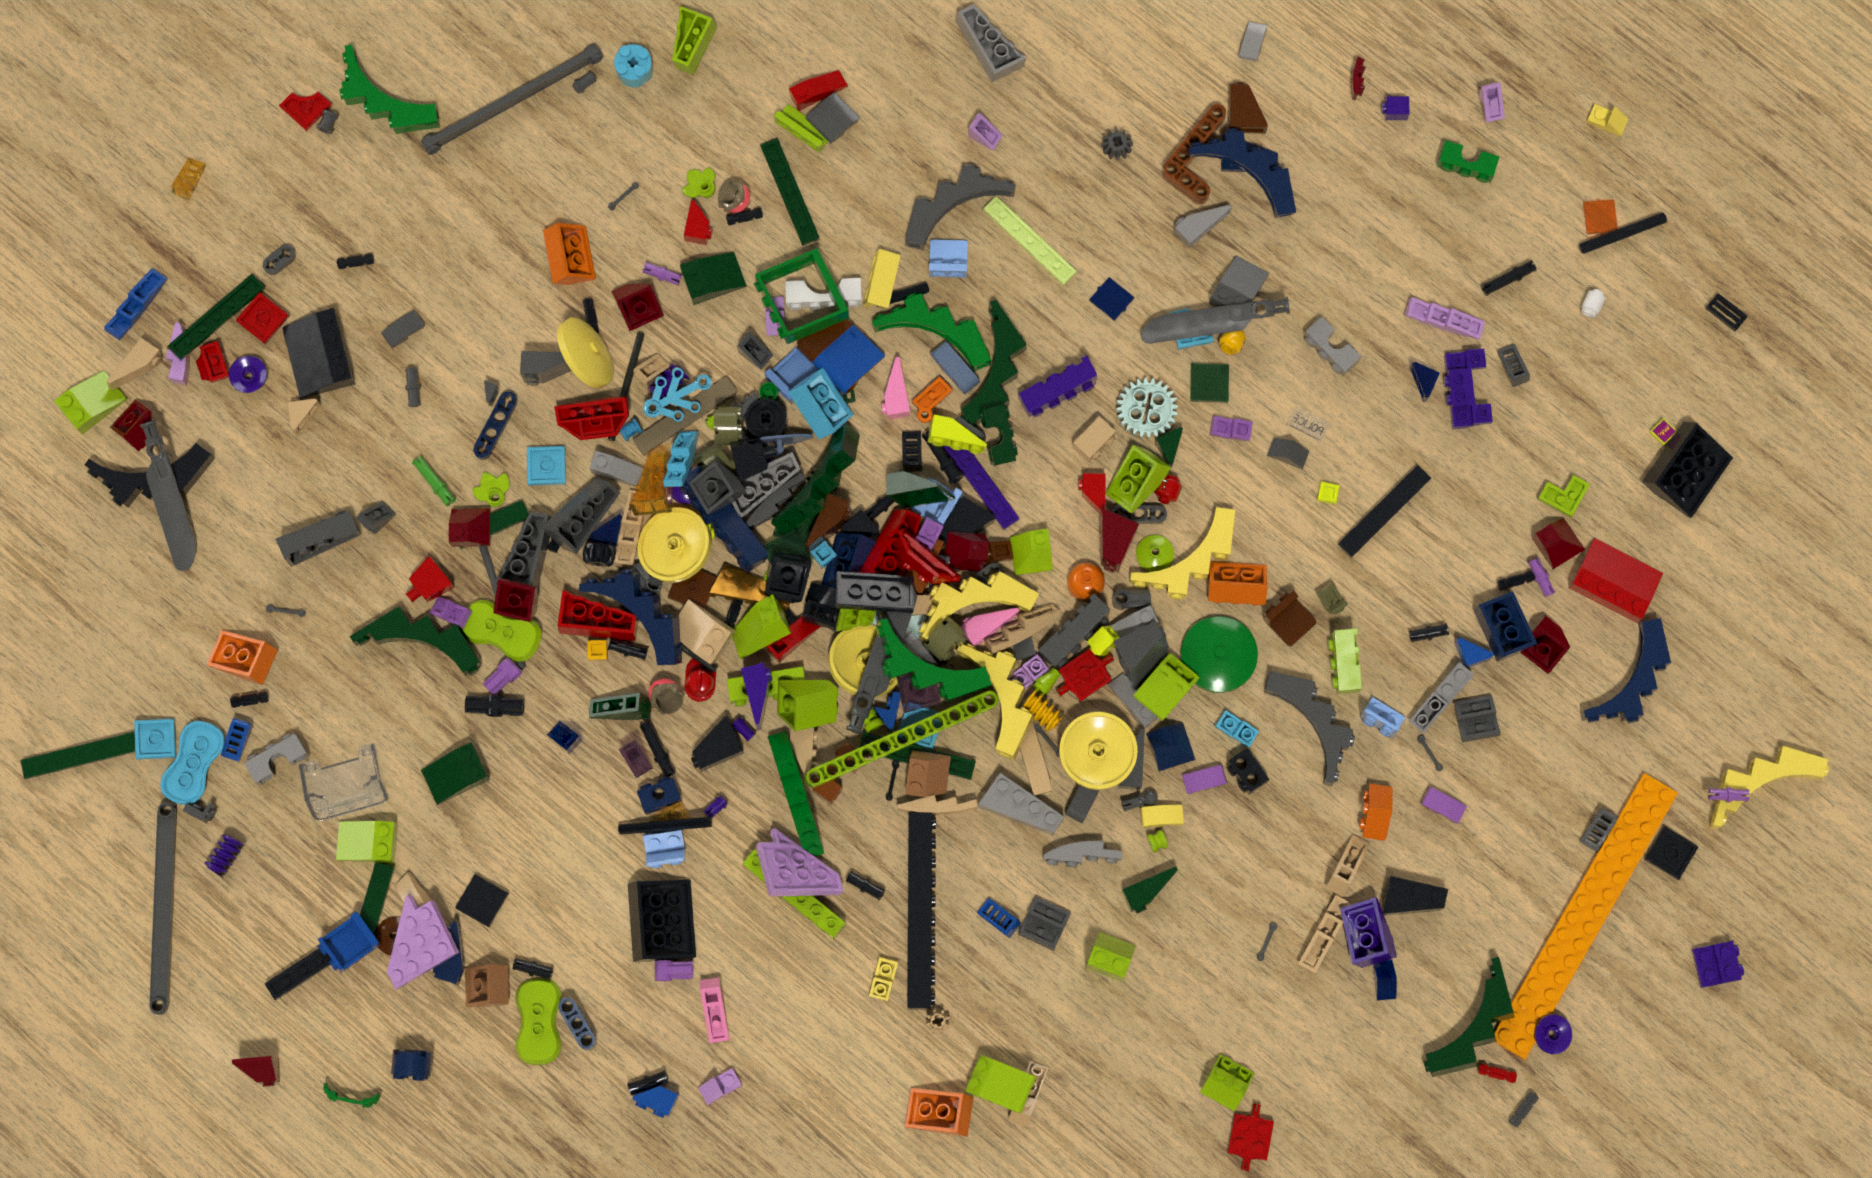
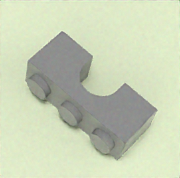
M1321 317L1305 331L1304 340L1310 347H1314L1318 351L1321 359L1327 360L1331 364V368L1335 373H1340L1344 376L1360 361L1361 356L1349 344L1342 349L1332 348L1328 343V339L1334 334L1335 329Z
M291 733L287 734L278 744H270L264 749V752L259 755L258 753L253 754L247 758L248 761L244 764L257 785H261L276 776L272 770V763L277 757H286L292 766L309 757L299 736L296 734L292 735Z

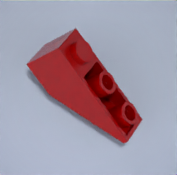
M802 616L789 626L791 634L766 646V649L780 663L822 626L803 622Z

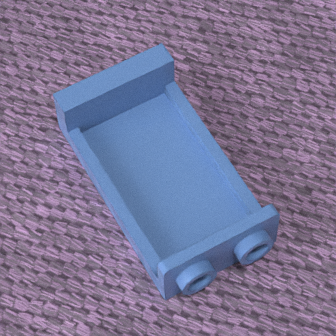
M795 348L772 370H767L764 375L765 379L775 384L778 392L792 405L794 401L788 392L799 382L818 371V369Z

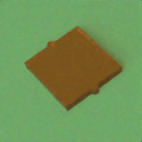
M1597 199V201L1583 202L1587 234L1600 233L1603 235L1618 229L1614 199Z

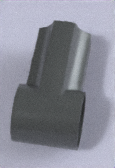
M635 564L631 569H633V573L639 572L641 592L652 591V595H658L662 588L661 581L646 572L641 564Z
M1118 590L1112 598V605L1117 610L1148 607L1151 605L1150 590ZM1122 596L1126 599V603L1121 604L1116 598Z

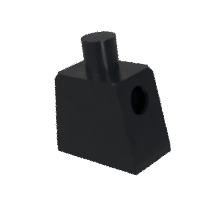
M759 438L729 442L739 481L768 469L766 459L777 456L774 445L763 447Z

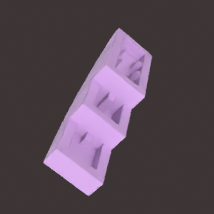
M1414 297L1409 299L1404 315L1424 324L1478 340L1481 338L1485 321L1456 309H1447L1435 303L1428 304Z

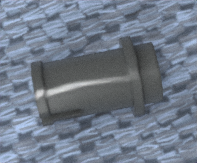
M589 71L578 81L575 80L572 87L578 94L584 93V90L597 80Z

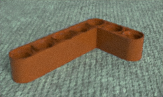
M1215 104L1207 111L1168 159L1163 168V178L1197 204H1204L1208 201L1210 187L1186 169L1195 158L1188 157L1187 149L1191 147L1190 141L1192 140L1202 142L1205 145L1223 124L1226 109L1221 104ZM1218 112L1222 116L1220 118H1216L1213 116V113ZM1207 126L1210 128V131L1204 132L1201 128ZM1180 154H1184L1188 158L1186 160H1181L1178 156ZM1173 168L1176 170V173L1170 174L1167 172V169ZM1188 179L1191 184L1184 185L1182 180ZM1202 190L1206 195L1199 196L1197 191Z

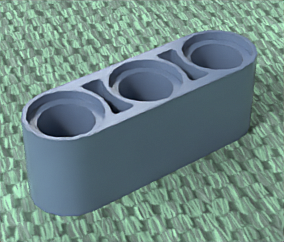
M946 341L930 353L935 362L963 394L968 393L980 383L977 376Z
M563 998L558 1004V1009L576 1042L586 1051L593 1050L597 1045V1039L580 1008L573 999ZM567 1002L573 1004V1009L570 1012H564L563 1006ZM576 1019H581L583 1022L580 1029L573 1028V1022ZM591 1036V1045L584 1046L582 1044L583 1038Z

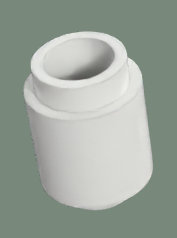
M1598 289L1589 290L1581 306V313L1589 318H1595L1596 315H1599L1606 299L1603 296L1604 293Z

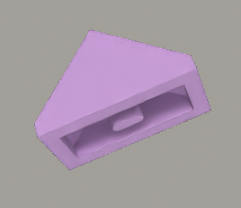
M981 113L977 114L968 132L969 138L990 150L995 149L1003 136Z

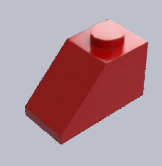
M691 200L684 231V240L686 242L707 245L708 239H712L713 229L696 202Z
M1083 473L1082 479L1078 481V490H1082V497L1102 515L1106 500V474Z

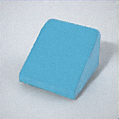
M826 541L810 551V555L821 569L837 556Z

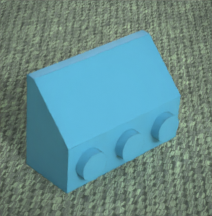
M823 368L799 382L788 392L818 439L834 433L853 416L852 411Z

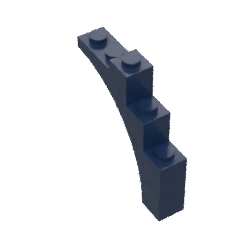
M1237 128L1226 130V133L1222 136V142L1220 139L1209 141L1210 144L1205 145L1202 142L1191 144V147L1187 149L1188 157L1218 158L1230 162L1247 172L1265 192L1275 218L1290 216L1296 213L1288 168L1283 169L1282 166L1271 168L1270 171L1266 149L1260 150V147L1249 149V152H1247L1243 130L1238 131Z
M633 569L621 570L620 574H615V578H603L604 582H597V578L585 579V583L579 584L580 592H594L608 596L620 602L634 613L650 636L655 650L657 665H676L682 663L679 617H672V614H660L659 594L652 595V591L641 592L639 572L633 573Z
M1661 618L1642 621L1638 625L1640 651L1636 668L1629 682L1611 700L1581 712L1582 721L1588 720V723L1600 721L1599 718L1601 717L1614 719L1619 717L1618 714H1620L1621 722L1634 723L1638 722L1639 718L1644 715L1639 695L1641 697L1652 696V692L1658 689L1653 669L1655 671L1666 670V666L1671 664Z

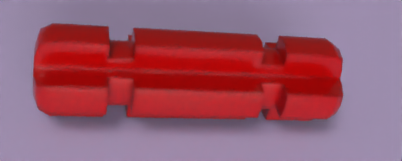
M1483 1063L1479 1065L1478 1073L1481 1075L1487 1074L1488 1077L1506 1080L1510 1083L1516 1082V1072H1507L1505 1069L1494 1066L1488 1067L1489 1065Z

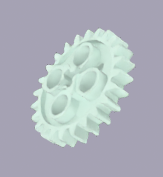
M1145 378L1144 383H1141L1137 379L1136 385L1130 382V389L1124 387L1125 394H1119L1122 400H1117V405L1121 407L1116 408V412L1121 414L1117 418L1118 420L1123 419L1121 426L1127 425L1126 432L1133 430V437L1140 433V439H1142L1143 435H1146L1149 440L1151 434L1157 438L1158 432L1162 435L1165 434L1164 428L1170 430L1171 427L1168 423H1175L1172 417H1177L1178 413L1173 410H1177L1178 405L1173 403L1176 402L1177 398H1171L1173 391L1167 392L1168 385L1163 388L1161 387L1162 381L1155 384L1153 378L1151 383H1148L1147 378ZM1151 393L1152 397L1146 424H1142L1148 394ZM1137 394H1141L1144 396L1145 399L1143 401H1137L1135 399V396ZM1160 398L1163 400V404L1156 405L1153 400ZM1133 412H1138L1141 415V417L1139 419H1133L1131 417V414ZM1156 416L1160 421L1152 423L1149 418Z

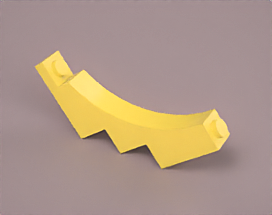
M1782 746L1778 749L1775 763L1759 758L1751 760L1748 775L1729 769L1726 770L1723 774L1720 789H1726V787L1749 789L1751 794L1760 786L1778 779L1801 777L1821 780L1829 772L1828 759ZM1716 800L1710 828L1719 829L1722 825L1724 826L1727 820L1725 812L1733 814L1738 810L1743 801L1726 803L1725 800Z

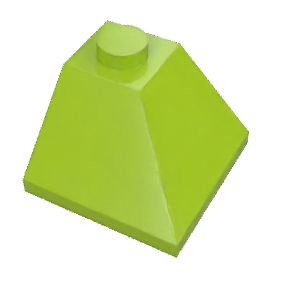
M1048 529L1028 531L1010 538L1015 576L1053 571Z

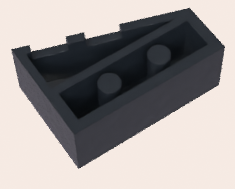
M1390 876L1387 880L1382 904L1383 914L1386 916L1441 911L1445 908L1448 889Z

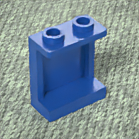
M357 911L350 915V919L323 938H318L320 944L317 947L323 955H329L331 960L328 962L335 971L339 969L341 973L381 946Z

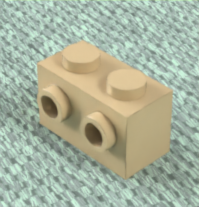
M1099 416L1073 442L1072 447L1088 462L1092 459L1096 460L1103 453L1101 450L1105 446L1109 447L1115 441L1116 431Z

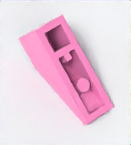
M899 357L895 358L884 395V403L881 404L883 415L887 414L888 420L910 416Z
M1013 608L966 618L960 624L961 628L967 632V641L970 645L977 647L984 639L989 638L1001 629L1002 626L1014 619L1019 614V609Z
M720 978L700 980V992L709 1042L729 1040Z

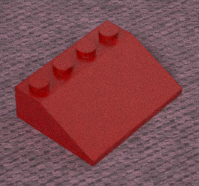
M1594 538L1569 589L1638 624L1651 603L1663 573Z

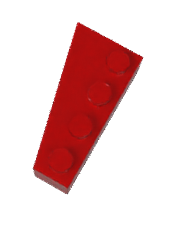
M907 509L894 510L859 573L904 576L906 567L903 565L904 561L901 560L899 531L904 528L916 538L922 516Z
M562 590L557 625L560 634L636 641L638 620L634 614L610 608L602 603H595L584 597L575 596Z

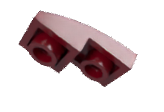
M1361 57L1357 58L1351 78V97L1354 101H1356L1358 95L1362 96L1366 87L1363 85L1365 78H1362L1366 68L1363 66L1365 59Z

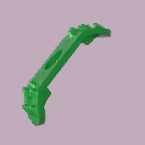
M327 1082L323 1083L324 1093L333 1102L338 1100L369 1108L373 1104L376 1105L381 1097L379 1093L372 1098H363L362 1101L338 1097V1093L332 1091Z

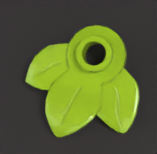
M708 167L703 172L696 169L687 172L686 177L689 184L681 189L684 195L690 198L698 196L710 198L714 195L716 189L714 180L716 176L711 168Z
M484 472L481 476V486L473 488L472 491L475 498L479 501H486L492 507H499L504 503V494L509 489L508 476L503 473L496 479L491 474ZM494 495L499 496V499L497 501L492 500V497Z

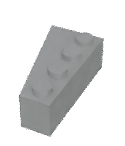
M1001 773L978 804L980 809L990 811L993 814L1003 816L1052 836L1064 820V816Z

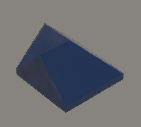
M1183 723L1165 726L1146 735L1159 772L1196 760Z

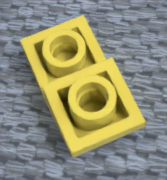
M1158 805L1140 808L1142 827L1181 826L1184 824L1182 805Z
M879 957L869 994L870 997L888 1001L899 961Z

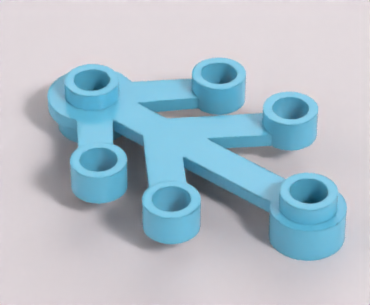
M676 367L671 372L673 377L667 395L660 399V395L667 381L662 376L656 377L654 381L656 386L652 398L646 400L643 404V411L648 417L654 418L660 414L673 418L676 422L682 421L684 418L683 412L681 410L672 411L664 408L668 404L689 409L693 413L700 411L701 406L697 401L690 402L680 398L699 388L707 390L711 386V378L706 374H700L695 382L677 390L679 381L684 373L681 368ZM676 370L681 371V375L678 377L674 375ZM702 378L706 379L704 385L700 384V379ZM663 379L664 383L663 385H658L657 381ZM652 404L656 406L654 411L649 410V406ZM693 404L698 405V408L696 410L691 409V406ZM677 412L681 413V417L679 419H676L674 417L675 413Z

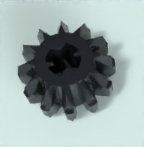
M588 543L585 545L582 554L583 561L586 564L597 567L613 565L616 555L615 549L612 546L601 543Z

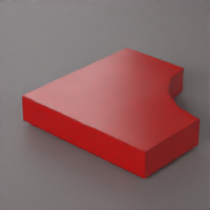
M319 92L308 97H301L291 93L279 107L307 131L323 116V110H329L332 104Z

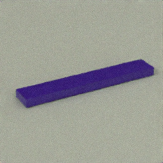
M943 445L945 451L955 460L956 466L964 474V477L988 510L996 516L995 519L1002 529L1006 530L1019 521L1020 518L969 450H954L949 446Z

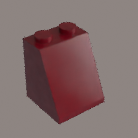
M1103 509L1101 515V565L1104 566V570L1110 573H1114V571L1119 573L1137 533L1139 524L1106 509Z

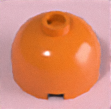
M1081 563L1069 572L1067 587L1074 598L1088 602L1093 594L1099 597L1103 592L1105 576L1096 565Z

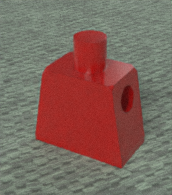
M429 556L409 577V581L414 587L405 594L412 603L420 596L428 603L455 587Z

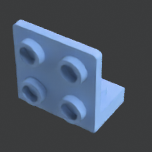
M930 240L929 277L967 278L968 241Z
M929 478V480L938 483L953 494L955 500L912 507L911 510L925 519L930 517L944 525L962 499L963 492L957 488L953 491L936 480Z
M1374 697L1371 698L1360 716L1365 725L1378 728L1379 733L1387 738L1389 736L1393 738L1406 718Z
M682 830L643 834L646 867L659 868L662 867V864L669 863L670 865H679L682 861H685V845Z

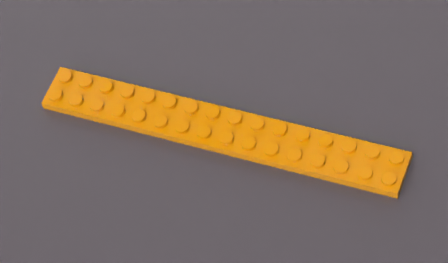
M1643 773L1619 814L1618 820L1607 835L1512 1000L1515 1018L1500 1021L1494 1032L1497 1041L1494 1043L1522 1060L1527 1058L1536 1042L1535 1028L1538 1022L1543 1017L1551 1015L1678 792Z

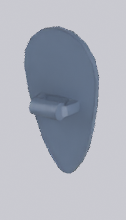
M788 434L761 437L759 439L763 447L774 445L776 455L781 456L784 451L783 446L810 440L813 438V435Z

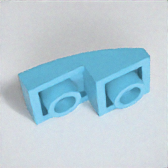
M1227 710L1223 711L1214 725L1215 728L1248 748L1259 733L1257 729L1245 721H1241Z

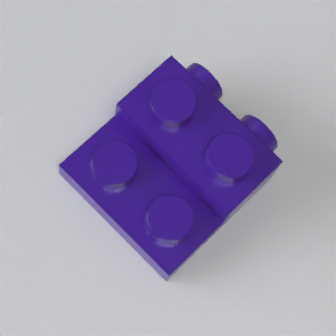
M1733 941L1692 949L1700 988L1742 980L1741 976L1744 975V968L1742 964H1738L1737 956L1740 955L1738 945H1734Z

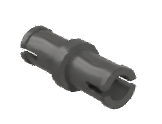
M417 368L405 369L407 380L405 390L408 392V407L421 406L419 399V390L421 388L420 384H418Z

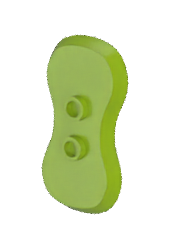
M476 600L468 606L472 613L464 629L461 628L463 636L468 641L475 644L493 645L511 660L519 662L526 661L535 654L541 641V629L534 620L527 622L494 614V603L488 600Z
M547 978L527 979L519 985L515 996L516 1005L521 1016V1027L516 1039L515 1048L519 1058L527 1064H548L558 1057L561 1050V1038L556 1027V1014L558 1004L561 1001V991L553 980Z

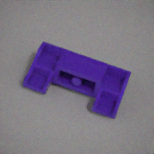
M1471 349L1465 350V352L1445 353L1446 376H1444V387L1448 388L1446 405L1450 406L1452 430L1492 424L1491 403L1475 404L1472 370L1486 368L1485 350Z

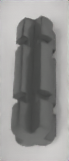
M1530 1092L1526 1096V1101L1524 1100L1515 1111V1115H1512L1509 1123L1514 1127H1518L1522 1122L1521 1120L1527 1116L1533 1107L1532 1105L1538 1101L1539 1097L1535 1093Z

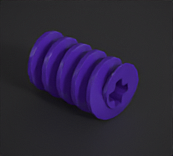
M670 364L669 368L671 371L664 370L665 376L659 375L667 381L666 386L662 388L660 399L667 395L673 377L671 372L674 368L679 367L677 364L676 366ZM676 370L674 375L676 377L680 376L681 371ZM683 370L684 375L680 379L679 384L684 386L683 378L690 380V378ZM659 379L660 382L657 381V384H658V385H663L664 380H663V379ZM649 385L648 390L653 395L655 387Z
M230 835L221 836L225 842L218 841L217 844L220 849L213 848L216 855H209L208 857L211 859V862H204L208 869L222 878L224 877L221 872H228L225 865H233L229 859H237L234 852H241L238 845L245 846Z

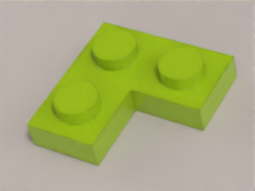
M1575 475L1572 476L1565 490L1547 482L1537 500L1572 518L1590 484Z

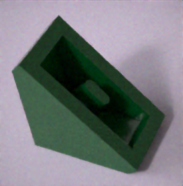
M1178 427L1156 439L1155 442L1166 464L1171 468L1182 435V427Z

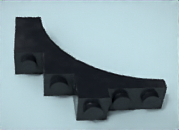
M197 443L185 455L171 463L179 490L185 494L189 492L215 459L212 454ZM90 459L84 464L89 469L87 473L96 479L99 476L103 479L102 484L111 490L109 493L113 496L112 501L120 507L125 505L129 508L140 493L149 500L153 498L146 478L147 472H118L102 467Z

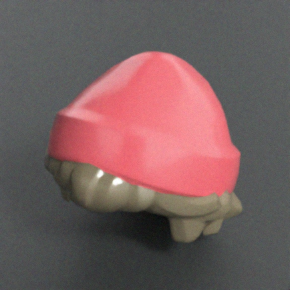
M730 179L728 182L726 181L718 193V207L724 208V212L738 213L745 210L750 205V191L742 181L738 182Z
M659 679L648 690L651 707L656 708L661 715L674 713L683 704L685 692L681 691L680 685L673 680Z

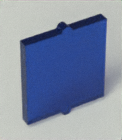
M1109 277L1101 287L1097 288L1096 293L1089 301L1115 321L1122 312L1126 311V307L1135 297Z

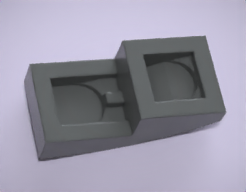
M413 310L381 332V335L391 348H394L406 341L408 336L423 329L425 324Z

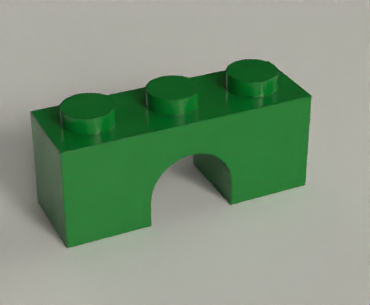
M1445 140L1437 167H1440L1445 172L1453 171L1459 173L1462 177L1477 178L1482 183H1491L1500 156L1481 151L1477 161L1467 162L1462 157L1463 145Z

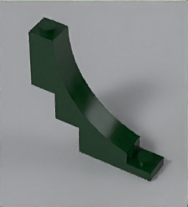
M996 299L989 303L990 310H988L993 320L997 319V321L991 324L995 346L992 370L988 380L977 396L961 408L962 415L960 417L974 427L981 423L980 408L997 404H1004L1005 407L1009 405L1010 400L1002 390V387L1018 378V371L1010 360L1027 349L1026 343Z
M400 606L349 636L356 646L368 643L371 637H373L378 645L387 642L409 641L430 646L453 660L465 676L477 673L479 667L482 666L456 624L439 634L428 615L411 625Z
M1499 957L1492 958L1493 965L1489 967L1492 977L1495 978L1486 980L1483 1001L1470 1026L1462 1035L1447 1046L1426 1054L1427 1060L1424 1061L1425 1070L1430 1072L1432 1077L1477 1067L1478 1063L1474 1047L1497 1042L1492 1023L1515 1018Z

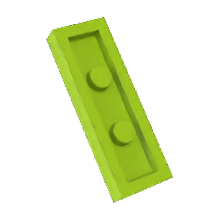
M787 104L782 112L779 110L774 115L775 123L818 153L828 143L805 119L806 116L791 105Z

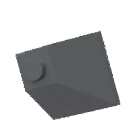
M714 461L689 482L707 514H711L733 503L746 492L737 476L718 461Z

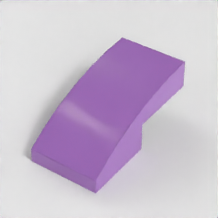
M1213 416L1210 435L1233 440L1250 441L1253 422L1237 418L1232 420Z
M927 517L916 539L932 551L945 525Z
M439 596L430 611V614L453 625L456 624L463 629L472 613L468 608Z
M1222 765L1182 775L1187 794L1227 784Z
M1429 787L1421 805L1434 813L1441 814L1454 823H1459L1467 807L1432 787Z

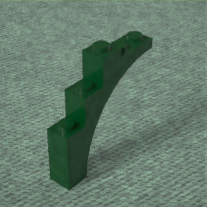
M847 423L833 433L831 443L822 462L804 488L772 519L771 524L784 535L807 517L811 519L824 509L826 495L840 485L842 471L855 462L860 435Z

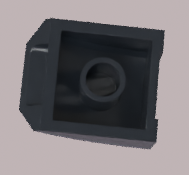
M781 551L773 552L764 594L766 596L773 594L777 600L788 603L802 602L812 565L811 560L804 556Z

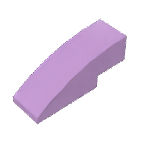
M175 322L170 343L184 332L183 327L179 323ZM168 349L166 359L169 363H172L168 378L173 383L187 386L190 354L180 361Z

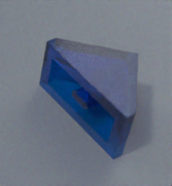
M1414 362L1410 366V371L1423 402H1426L1440 373Z
M621 514L592 532L589 536L590 540L593 543L618 547L622 521Z
M561 721L547 734L549 738L569 755L582 741L577 733Z
M1393 960L1373 964L1376 1001L1396 999L1397 976Z

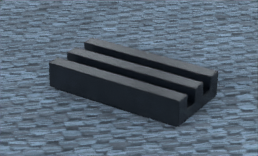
M1719 293L1705 308L1734 332L1748 317ZM1715 305L1718 309H1720L1725 315L1729 316L1737 324L1735 325L1733 322L1727 319L1724 315H1722L1712 306Z

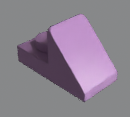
M1497 82L1481 86L1479 100L1483 103L1485 121L1491 122L1504 119L1501 83Z
M771 297L785 324L784 297ZM765 308L767 336H779L777 332L778 326L776 323H772L769 313H771L769 308Z
M733 1068L716 1078L713 1077L698 1089L707 1105H710L741 1087L742 1084Z

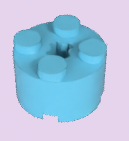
M634 44L622 46L614 59V66L617 76L622 83L628 87H640L649 81L653 75V64L648 50Z

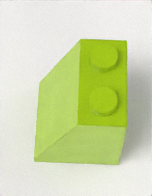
M779 680L777 716L794 731L835 723L836 714H838V688L829 680Z
M1099 931L1086 969L1122 982L1136 945Z

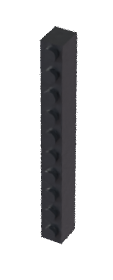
M909 812L908 1010H931V1005H935V993H931V985H935V974H931V966H935V954H931V946H935V934H932V927H935L936 915H932V907H936V895H932V888H936V876H932V868H936V856H932V849H936V837H932V829H936V818H932V813Z

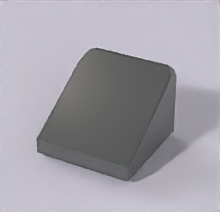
M484 380L486 401L489 406H493L499 393V388L496 384Z
M1031 636L1013 645L1016 661L1033 658L1036 655Z

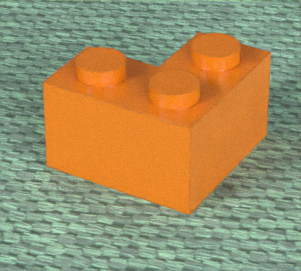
M1369 783L1368 791H1364L1363 814L1365 816L1360 819L1359 829H1362L1363 838L1386 841L1392 815L1393 787Z

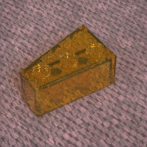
M668 451L649 453L641 473V480L635 488L636 492L633 500L631 499L629 503L634 516L672 512L673 487H664L663 479L668 472L667 463L670 459Z

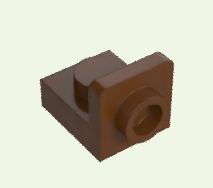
M1010 540L989 542L985 565L1014 559Z

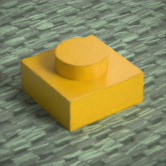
M607 640L587 641L588 661L607 660Z

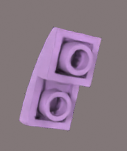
M1037 654L1011 675L1010 681L1012 679L1017 680L1026 689L1037 678L1045 674L1049 668Z

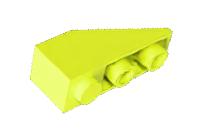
M933 415L927 442L939 447L943 445L949 446L954 450H969L973 454H980L985 451L987 444L956 420Z

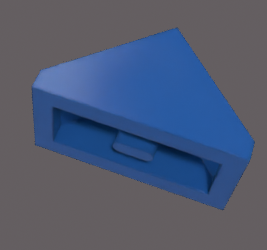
M1460 637L1455 642L1461 662L1466 668L1489 661L1494 653Z

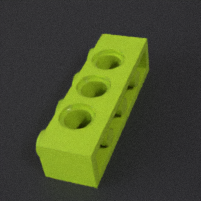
M803 667L770 672L772 682L769 683L773 688L769 692L768 699L773 698V700H777L779 680H805ZM743 676L727 679L731 705L735 704V707L747 705L746 702H749L748 695L743 693L745 688Z

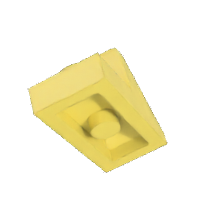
M1594 104L1587 123L1621 137L1629 119L1615 106L1611 111Z

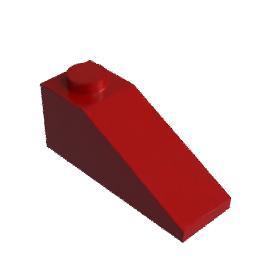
M837 70L805 80L789 88V94L797 110L801 111L827 98L833 92H839L848 87L841 72Z

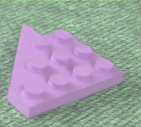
M772 828L770 832L772 842H758L756 849L769 896L842 894L843 887L839 874L776 828Z
M412 895L405 897L387 969L395 989L405 986L459 953L434 900L418 908Z

